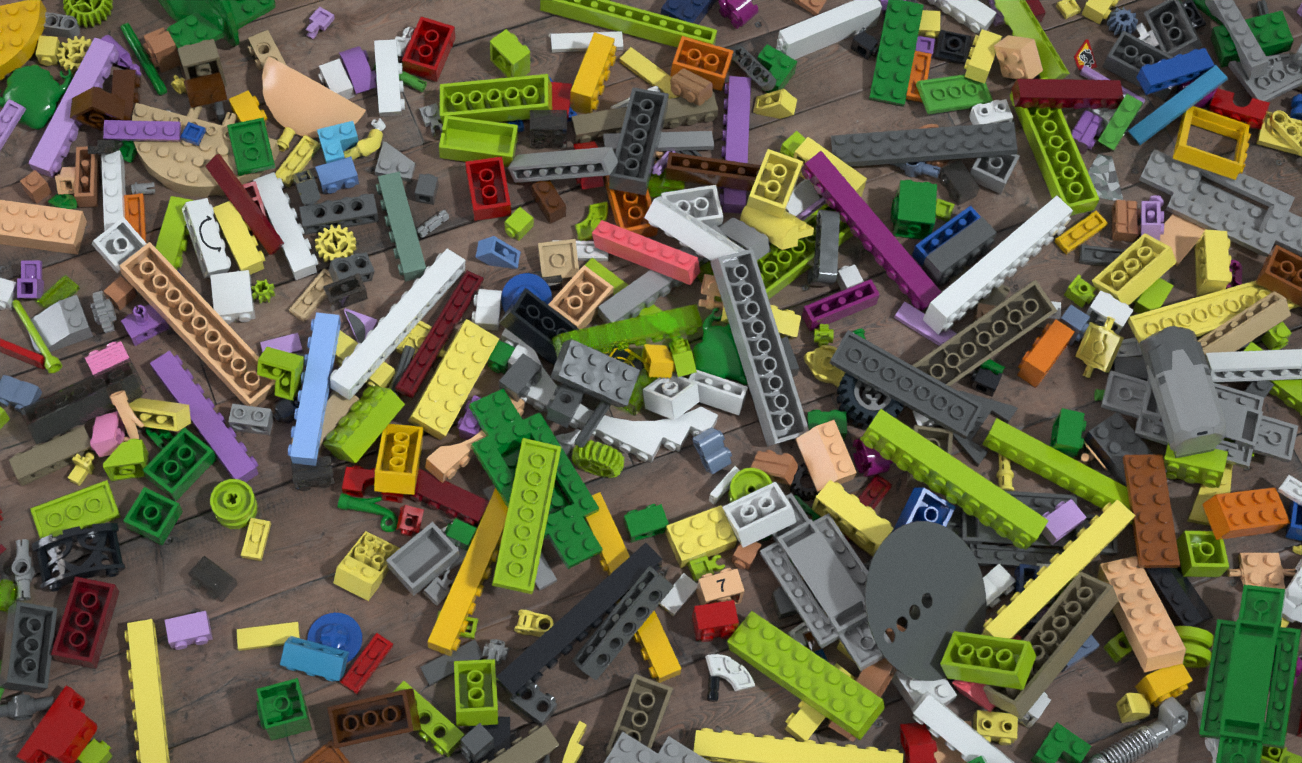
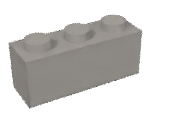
M733 217L719 227L729 240L745 250L753 249L756 261L771 251L768 237L756 231L755 228L749 227L743 221Z

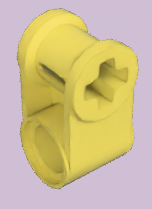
M519 610V620L514 631L523 635L541 637L554 625V622L548 615L528 610ZM548 623L550 627L543 630L540 628V625Z

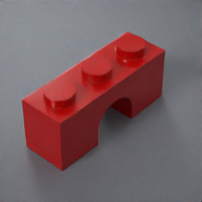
M1217 88L1210 104V112L1249 124L1250 128L1262 129L1268 114L1269 102L1252 98L1249 105L1238 107L1233 103V92Z
M356 465L346 467L342 485L343 493L351 495V497L363 498L365 489L375 483L376 468L368 470ZM381 493L383 501L402 503L404 494Z

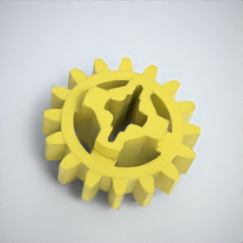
M74 36V40L67 38L68 43L62 42L63 48H58L59 54H57L61 67L64 66L65 71L70 69L72 74L78 70L92 43L91 39L85 40L84 36L81 39Z
M330 225V230L323 228L324 233H318L319 239H315V248L319 258L323 257L325 263L328 260L333 261L338 257L345 258L351 256L353 251L356 250V238L353 236L352 231L348 232L347 227L342 230L340 225L337 228ZM334 241H336V244H338V245H337V247H338L337 249H336V247H335V245H334Z

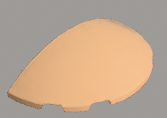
M268 56L262 74V91L266 105L269 107L273 117L283 127L293 129L295 134L319 138L317 129L353 121L355 125L366 112L365 109Z

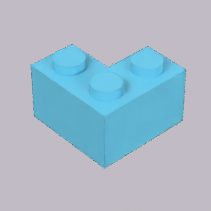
M353 121L317 129L326 163L344 159L343 151L353 148L358 143V135Z

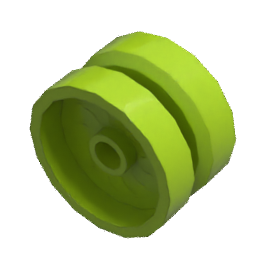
M745 468L737 472L731 481L728 493L729 503L772 484L770 477L762 470L756 468Z
M228 479L219 483L210 496V505L217 521L226 528L240 529L249 525L250 519L255 518L257 514L258 504L252 488L246 482L239 479Z
M1175 626L1186 648L1183 665L1189 668L1209 666L1212 655L1209 649L1213 646L1214 638L1212 633L1197 627Z

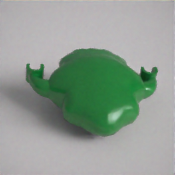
M37 64L17 68L7 79L8 87L5 89L3 97H0V107L3 108L8 99L25 107L26 111L18 123L26 125L31 129L40 130L52 119L58 108V102L66 93L73 79V74L70 69H68L69 74L67 76H64V73L60 71V76L64 80V83L60 85L53 79L48 70L42 69Z
M715 308L703 323L702 329L704 333L702 342L695 345L692 351L696 370L748 385L730 324H727L725 327L713 326V321L719 322L722 318V315L719 317L714 315L719 311V308Z

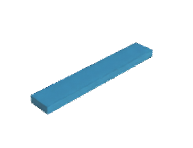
M1215 65L1128 130L1129 134L1139 145L1143 144L1227 81V76Z

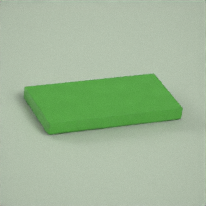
M965 74L921 80L916 83L927 114L970 109L977 104H987L993 101L986 82L984 84L966 78Z

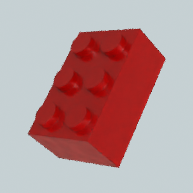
M420 17L402 59L403 71L437 82L456 39L455 26Z
M502 157L466 161V175L474 221L511 216V203Z

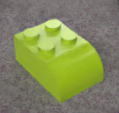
M495 659L454 661L456 727L477 726L479 723L481 725L498 724Z

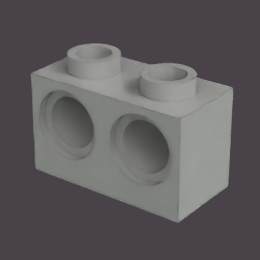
M232 404L228 422L233 431L270 436L274 416L272 410L268 408Z

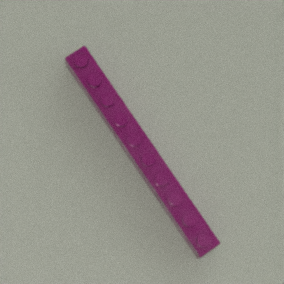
M822 151L818 152L802 166L801 171L804 178L814 185L816 192L826 199V203L830 208L839 212L840 220L849 226L851 233L860 239L867 251L871 252L877 264L887 271L888 277L899 285L900 291L911 299L912 305L920 311L929 306L930 302L942 292Z

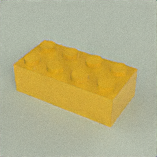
M594 32L571 89L570 107L573 111L587 114L597 109L599 104L598 96H602L605 85H603L604 81H608L610 76L609 68L615 64L616 56L614 55L617 46H614L615 38Z
M388 424L383 430L375 469L374 491L415 494L423 445V427Z

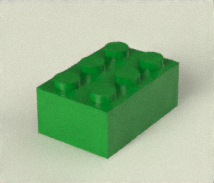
M184 427L143 469V472L150 482L176 502L217 458L210 447Z

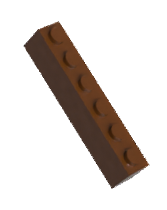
M669 152L665 179L751 191L761 165Z

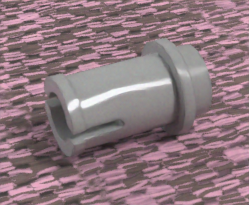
M135 182V184H131L132 194H155V189H147L155 187L154 182L140 184Z

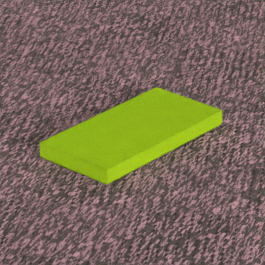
M108 480L30 508L40 539L51 534L53 537L63 534L62 530L80 526L81 530L93 528L92 524L106 523L121 517Z

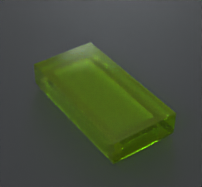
M64 275L37 301L42 307L47 309L60 300L72 297L80 288L68 276Z

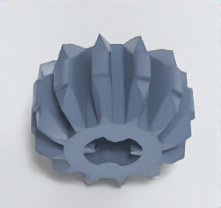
M1124 7L1121 10L1116 8L1108 17L1107 26H1109V31H1114V36L1117 34L1121 35L1123 30L1129 34L1133 33L1138 23V19L1135 18L1136 13H1131V9L1127 11Z

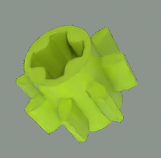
M267 279L264 281L257 280L256 285L251 286L252 292H254L252 297L253 299L258 298L260 304L262 302H270L271 296L275 297V292L273 291L275 289L274 284H268Z
M819 324V329L814 328V343H818L819 347L833 343L834 329H829V324Z

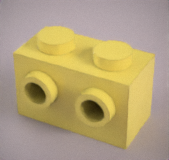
M977 710L973 715V729L989 742L996 741L1000 745H1011L1017 739L1018 717L1009 713H990L989 711Z

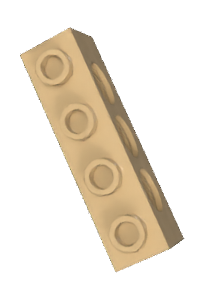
M268 30L248 38L249 45L247 49L251 56H255L254 62L258 70L261 69L263 72L268 56L286 65Z

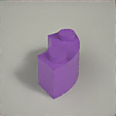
M358 46L339 52L343 67L356 94L377 87L375 83L377 75L375 71L370 69L366 50L362 51L361 47Z

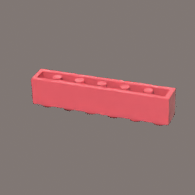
M601 220L592 232L595 248L691 285L700 273L698 257Z

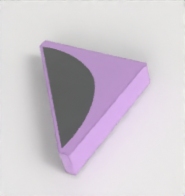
M346 308L344 309L355 339L358 343H362L366 339L368 332L376 328L378 320Z

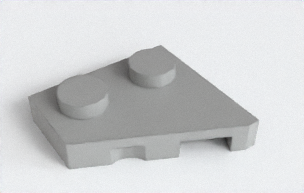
M383 142L375 175L382 176L400 171L402 181L412 182L416 167L415 162L387 142Z

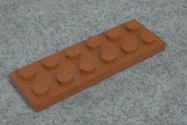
M1124 455L1123 465L1130 511L1135 515L1132 524L1139 568H1178L1180 560L1163 455Z

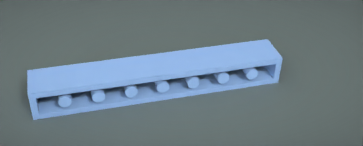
M316 312L315 319L311 321V331L313 333L312 337L308 338L307 347L310 349L309 354H306L304 359L306 371L302 372L301 375L303 388L298 392V402H300L299 408L295 409L294 419L297 421L296 426H292L291 430L293 443L289 444L288 456L291 457V461L294 464L316 466L330 389V376L333 372L341 327L339 315Z

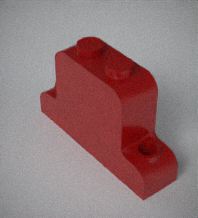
M66 685L16 757L24 763H45L48 758H52L60 763H75L97 731V724L87 715L80 712L84 707L85 699L74 689Z

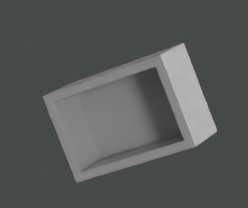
M432 522L391 555L386 562L389 570L414 596L458 560L460 555L457 547Z

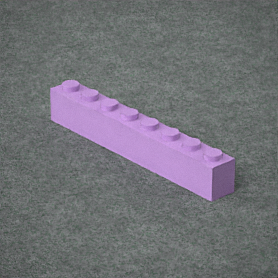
M94 38L28 163L33 171L36 170L38 173L54 178L55 174L60 171L64 157L68 156L72 142L77 139L79 128L84 125L70 118L72 98L94 86L103 87L102 84L109 77L113 63H116L119 57V52L114 44L98 38Z

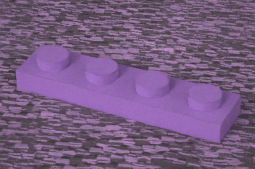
M104 120V140L180 142L181 140L180 122Z

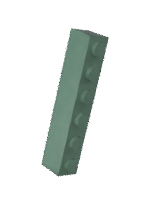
M400 171L378 176L379 184H376L378 195L382 194L383 199L380 200L382 211L386 210L387 216H384L387 227L390 226L392 231L389 232L391 243L395 242L396 248H393L395 259L400 261V264L397 265L400 276L404 275L405 282L421 278L426 270V265Z

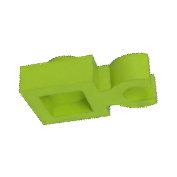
M715 555L710 561L707 556L689 561L687 565L694 581H698L705 574L712 573L714 575V571L719 572L723 570L725 564L721 566L716 564L721 555Z

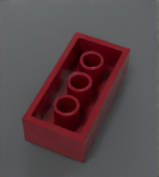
M75 577L51 653L56 661L97 669L120 592L115 584Z

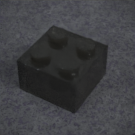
M530 110V148H567V110Z

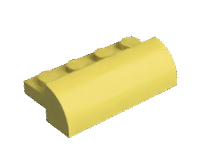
M746 205L740 216V221H743L749 227L755 228L761 234H765L769 242L781 250L798 246V239L814 234L813 227L785 211L781 219Z

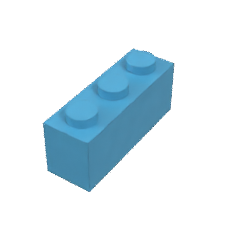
M290 636L285 641L280 665L286 666L288 670L304 671L310 676H322L328 681H340L345 673L349 652Z

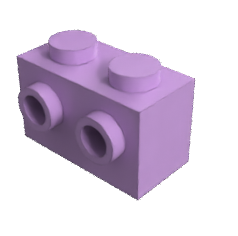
M1142 201L1141 236L1146 233L1160 241V234H1164V223H1161L1164 222V211H1161L1160 201Z
M1072 499L1066 503L1062 501L1055 507L1054 512L1050 514L1048 511L1042 515L1049 521L1041 533L1053 545L1080 526L1087 517Z
M206 611L165 620L168 642L172 649L181 650L187 648V645L195 643L196 645H203L208 640H213L209 616Z

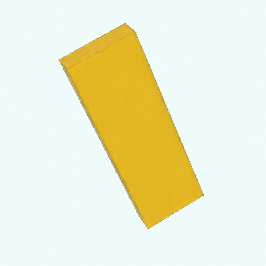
M1094 211L1057 237L1054 242L1067 255L1107 227L1108 222L1097 211Z

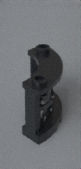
M118 523L92 524L93 528H85L81 530L80 526L62 530L63 534L53 537L51 534L34 542L32 548L33 552H37L42 578L41 589H49L50 592L59 591L61 587L73 583L75 577L87 579L98 576H118L119 572L125 569L117 537V531H119ZM107 538H109L110 548L105 547ZM93 539L91 544L96 546L87 545L86 540ZM74 542H79L84 549L93 551L81 566H76L63 560L71 552ZM66 545V549L63 552L59 550L60 547ZM102 552L112 553L113 564H102L103 560H109ZM55 564H57V565L53 568V571L51 572V567L54 566ZM60 572L59 576L52 578V573Z

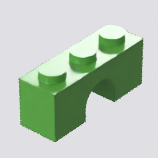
M1126 94L1099 138L1098 143L1115 151L1130 123L1142 107L1143 102Z

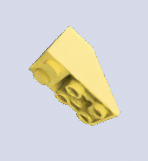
M365 531L337 566L333 583L369 601L389 571L386 560L400 548Z

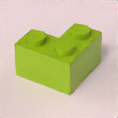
M266 347L258 359L257 375L276 380L275 396L293 401L302 388L301 375L304 357Z

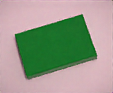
M264 117L227 125L238 176L276 168Z

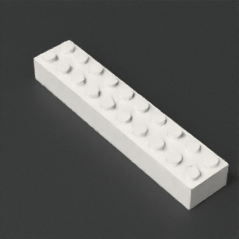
M1058 196L1054 197L930 302L922 320L938 335L943 331L947 332L950 330L955 320L960 321L966 315V311L969 308L973 310L981 298L986 299L994 287L999 288L1007 276L1009 278L1013 276L1017 271V267H1023L1029 261L1031 255L1036 256L1041 251L1043 245H1049L1056 234L1058 236L1062 234L1066 229L1065 225L1071 220L1070 215L1073 210Z

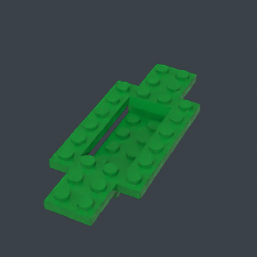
M503 388L470 403L469 409L486 435L485 438L472 443L471 448L508 507L522 439H532L556 446L561 445L540 412L523 420ZM561 447L556 479L571 504L567 503L558 486L554 483L544 538H549L566 568L570 569L602 553L603 549L584 519L598 512L599 507Z
M1244 584L1237 622L1217 619L1199 731L1200 737L1220 739L1216 763H1261L1263 746L1285 749L1301 638V629L1281 627L1286 594L1285 589ZM1275 646H1277V648H1276V654H1275V661H1274L1272 681H1271V688H1270L1268 709H1267V715H1266V722H1265V714H1266V707H1267V700H1268V694H1269L1271 673H1272V667H1273Z

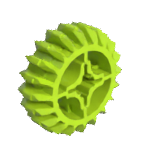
M63 0V9L66 15L73 16L76 19L79 27L81 25H84L86 28L88 25L94 27L96 23L101 25V20L107 21V16H111L113 0Z
M590 440L583 448H579L576 445L572 452V461L575 466L604 478L617 477L624 467L622 453L618 452L617 449H613L612 446H607L605 443L602 444Z

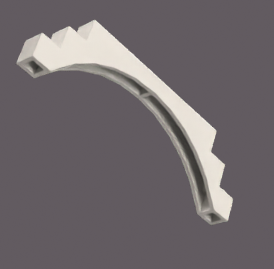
M505 328L501 335L502 342L515 347L508 360V370L523 353L542 366L536 351ZM542 367L540 381L537 384L533 383L528 395L525 398L521 397V399L525 403L533 405V408L548 413L546 406L550 399L554 400L555 396L553 394L557 385ZM580 404L569 426L583 429L594 411ZM703 407L682 414L676 420L667 418L657 421H629L604 415L591 436H597L608 445L613 444L625 453L630 452L641 461L652 463L661 444L671 451L676 450L679 452L689 433L695 437L711 427L714 428L718 415Z

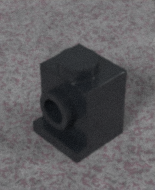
M863 27L853 38L850 49L868 60L872 55L875 56L878 53L879 46L875 37L868 35Z
M980 368L979 371L974 370L971 381H973L971 388L992 397L1002 377V373L995 375L988 369Z

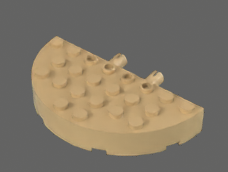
M136 103L132 121L180 122L181 134L188 122L206 128L199 146L180 140V142L134 141L137 153L145 169L166 188L193 197L204 198L211 195H226L205 167L216 154L222 156L242 185L253 182L254 179L259 178L266 171L238 176L227 125L234 124L237 120V116L234 113L230 116V112H227L222 125L198 119L202 106L190 107L187 116ZM269 138L275 161L280 152L278 142L275 139Z

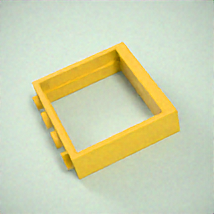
M1192 106L1181 117L1172 159L1236 180L1238 174L1243 173L1246 165L1244 162L1247 158L1246 152L1251 136L1249 133L1250 125ZM1192 124L1236 139L1237 145L1234 161L1186 145L1190 125Z

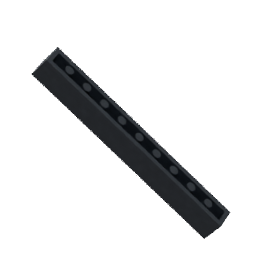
M647 543L643 544L496 676L497 683L512 699H515L517 696L519 698L523 696L528 690L527 687L532 682L535 684L543 677L542 673L544 671L554 668L562 655L567 656L573 650L572 646L579 641L581 643L589 635L588 632L592 628L596 629L603 623L602 619L613 611L649 566L660 572L663 559Z

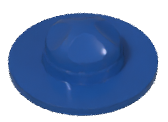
M523 273L514 276L506 283L502 291L501 302L505 313L513 300L525 288L548 305L552 301L549 285L541 277L534 274Z
M329 613L321 616L312 624L307 637L308 641L348 651L347 663L358 654L363 639L358 623L352 617L343 613Z

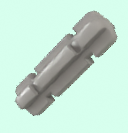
M441 210L438 215H434L426 221L424 226H419L416 229L417 234L421 238L425 237L428 234L427 232H432L442 224L441 222L448 220L449 214L445 210Z

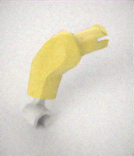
M379 118L378 122L376 119L371 122L375 129L369 132L367 138L358 141L356 146L344 151L345 158L352 157V160H355L360 156L367 157L380 148L383 137L381 131L386 127L381 118Z

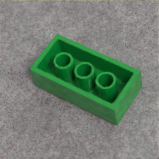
M1283 11L1245 19L1266 56L1291 50L1294 40ZM1224 25L1213 27L1210 39L1221 68L1228 66L1231 61L1240 62L1237 49Z

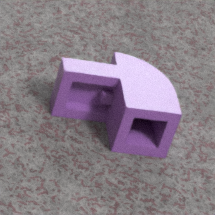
M21 261V279H17V298H41L44 290L42 261Z

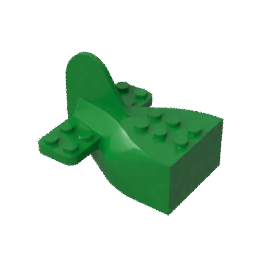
M158 0L167 14L176 21L175 24L168 27L167 31L177 48L214 39V41L223 39L228 41L233 47H236L240 43L238 37L239 29L272 11L276 6L275 0Z

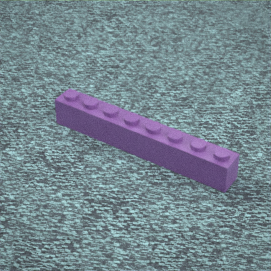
M729 76V82L725 83L724 94L728 95L727 98H724V109H727V114L723 115V125H726V130H723L722 141H725V146H722L721 157H725V160L748 163L750 77ZM720 187V189H723V194H720L719 197L722 212L742 213L746 206V191Z
M168 351L152 361L150 365L153 372L176 403L189 405L192 425L206 444L214 451L215 456L232 479L247 482L258 475L256 468L259 466L253 456L249 458L245 453L248 451L242 442L238 443L235 437L237 436L231 427L227 428L224 423L226 421L220 412L216 414L213 410L215 408L210 398L205 399L202 395L204 391L198 383L196 385L193 383L192 379L194 378L188 369L184 370L181 365L183 363L178 355L173 356Z

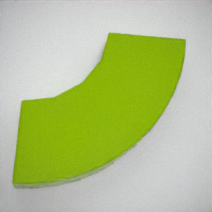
M607 202L589 205L587 218L575 225L579 241L593 239L592 232L601 220L607 221Z

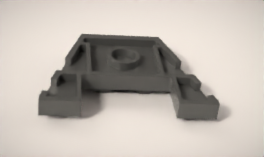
M959 391L984 405L966 439L953 433V440L960 444L964 453L968 454L975 466L978 467L988 453L986 449L972 441L990 413L1008 424L1018 408Z

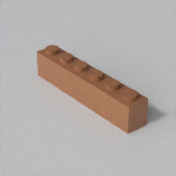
M897 624V628L899 629V631L903 632L906 630L905 628ZM888 628L885 630V633L893 642L895 639L894 631ZM883 658L862 670L859 677H855L854 680L881 698L897 669L886 658ZM829 720L830 728L854 742L856 737Z

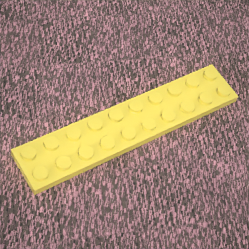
M1255 280L1130 316L1127 322L1138 343L1170 326L1188 328L1194 331L1196 337L1210 333L1272 293V291L1256 284ZM1287 300L1289 310L1300 307L1299 305Z

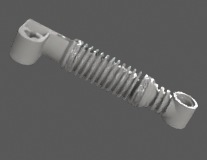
M1174 697L1166 699L1159 707L1157 721L1148 726L1144 725L1133 731V733L1126 735L1122 740L1111 744V747L1109 746L1104 751H1100V753L1092 756L1088 763L1136 762L1141 757H1144V755L1158 748L1159 743L1184 729L1188 722V711Z

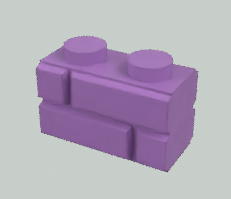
M1084 110L1071 132L1077 148L1082 154H1085L1087 149L1091 150L1096 142L1094 140L1095 135L1099 137L1104 128L1101 126L1104 121L1103 118L1094 115L1088 110Z

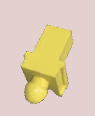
M87 452L84 455L85 457L76 454L72 458L75 467L68 476L69 481L80 486L88 473H93L92 471L95 468L92 464L95 456L93 452Z

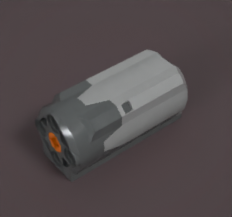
M1177 326L1164 328L1141 341L1139 346L1170 449L1174 452L1175 459L1214 451L1216 446L1226 436V421L1201 342L1197 341L1195 332L1188 328Z

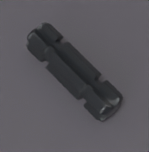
M709 673L707 700L717 702L720 677L711 676Z

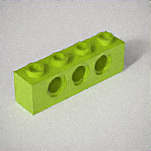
M403 681L393 692L413 688ZM414 690L419 720L424 716L430 718L429 723H420L421 730H418V735L425 742L431 741L434 744V750L441 756L445 754L449 757L461 744V739L465 734ZM437 730L446 732L442 738L434 736Z

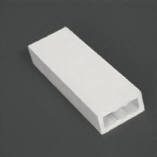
M854 0L779 31L776 49L795 60L856 35L863 27L866 30L877 26L882 5L879 0Z

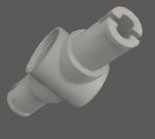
M22 539V542L21 540L16 541L17 555L12 564V571L15 574V583H17V600L24 601V598H26L27 601L31 599L30 583L35 571L31 565V557H29V540ZM27 567L24 573H19L21 568Z

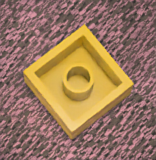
M1182 663L1158 669L1146 675L1135 688L1139 694L1145 695L1150 706L1154 705L1156 708L1166 699L1182 695L1185 690L1189 689L1187 685L1193 680Z

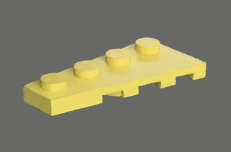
M1225 464L1219 488H1208L1204 484L1200 485L1198 495L1187 519L1188 522L1211 526L1202 504L1216 494L1230 493L1232 464Z

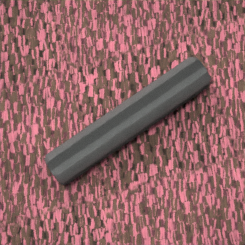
M408 345L404 346L390 385V389L397 396H399V392L395 391V387L409 366L415 349Z

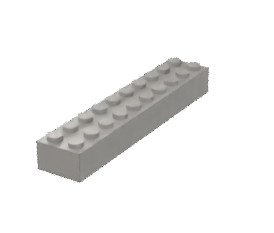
M749 249L719 257L711 262V266L767 447L795 439L809 431L754 251Z

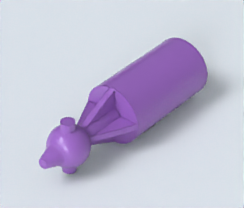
M106 35L101 39L115 45L119 52L117 65L129 68V70H136L137 75H142L140 67L137 64H133L130 53L110 35Z

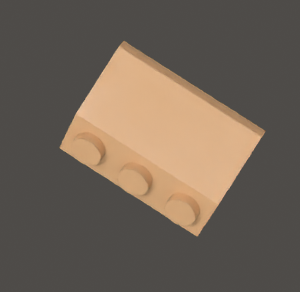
M835 420L818 425L795 439L817 492H820L829 480L843 484L854 479L857 472Z

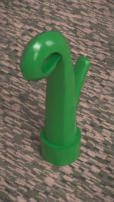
M341 493L337 508L384 516L380 523L384 531L393 532L397 528L398 517L390 509L375 504L381 501L382 497L356 498ZM391 519L392 525L387 526L385 524L386 521Z

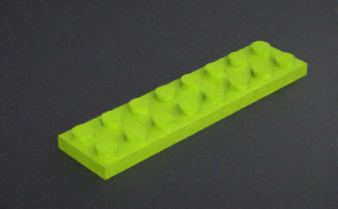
M525 438L522 439L492 586L533 594L561 446Z

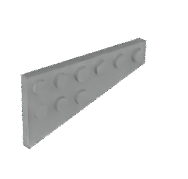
M1287 53L1266 56L1269 61L1267 74L1249 80L1243 70L1241 62L1231 61L1228 64L1250 96L1268 102L1302 85V67L1292 62L1295 54L1290 55Z

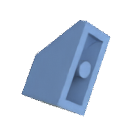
M492 236L478 241L476 258L490 266L517 269L521 252L497 237Z

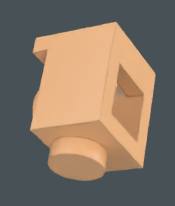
M62 167L61 173L55 176L58 194H74L75 167Z

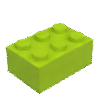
M1168 443L1164 459V466L1167 470L1166 478H1177L1191 484L1199 483L1204 484L1208 488H1219L1228 451L1215 449L1211 452L1175 459L1174 452L1170 449Z

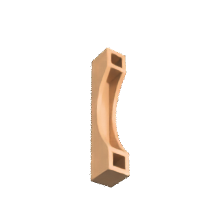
M509 396L518 413L522 416L525 402L522 399L517 402ZM481 430L474 437L462 443L440 446L426 459L425 468L442 483L447 478L451 479L456 474L457 469L461 466L465 467L469 463L471 457L475 454L471 448L472 443L485 438V433Z

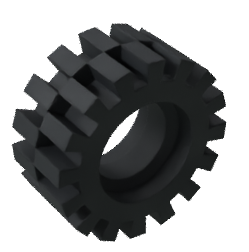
M802 463V466L798 465L792 484L789 485L791 486L790 490L791 492L794 491V495H799L801 500L803 498H806V501H809L810 498L814 500L819 494L815 486L805 488L800 483V479L803 476H810L806 464Z

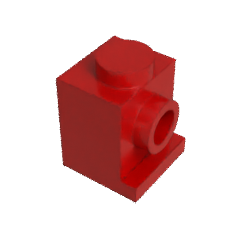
M408 505L400 507L396 530L401 531V535L408 537L419 533L424 509ZM406 519L410 520V526L405 524Z

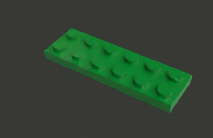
M888 0L869 100L904 107L924 7L923 4L904 0Z

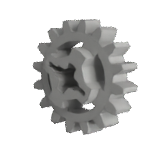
M103 291L93 293L94 303L91 304V309L95 322H97V325H102L105 333L115 331L113 321L117 320L112 301H110V298H105Z

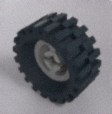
M845 373L836 393L839 394L836 398L837 404L841 403L839 410L846 412V420L848 421L850 418L854 420L852 425L855 427L858 424H862L861 429L867 430L880 409L897 418L905 406L883 393V403L878 405L877 402L881 397L880 391L848 373ZM861 387H865V390L861 395L863 399L861 400L859 396V389Z

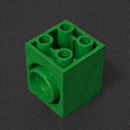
M900 180L896 195L892 201L890 220L893 223L892 234L894 237L923 240L932 233L936 216L937 184Z
M298 678L256 689L259 699L256 702L260 723L262 729L267 731L271 741L312 730L304 693Z

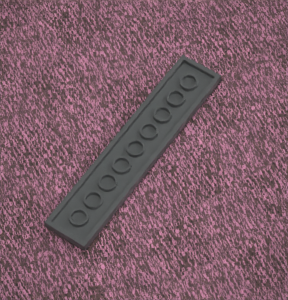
M1014 122L831 136L832 154L850 167L1017 154Z

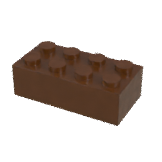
M413 689L400 690L327 707L335 749L421 730Z

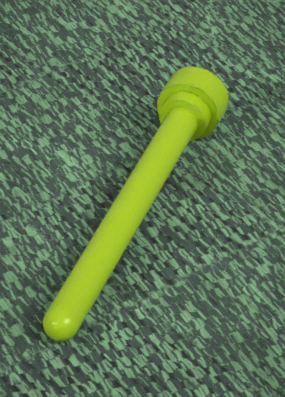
M13 300V307L45 358L44 366L48 373L58 372L63 366L59 358L52 356L20 301Z

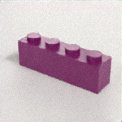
M870 279L804 306L802 318L809 331H813L814 328H819V324H830L876 305L880 294Z

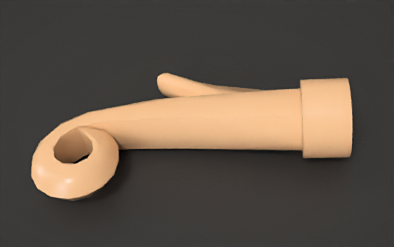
M125 390L111 394L109 397L112 404L115 405L129 437H124V442H127L129 439H139L136 424L141 428L144 427V424L137 418L129 406Z

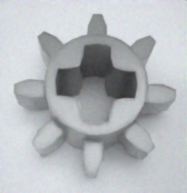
M492 639L490 644H485L483 656H487V659H495V664H500L502 660H506L509 648L505 647L504 641Z

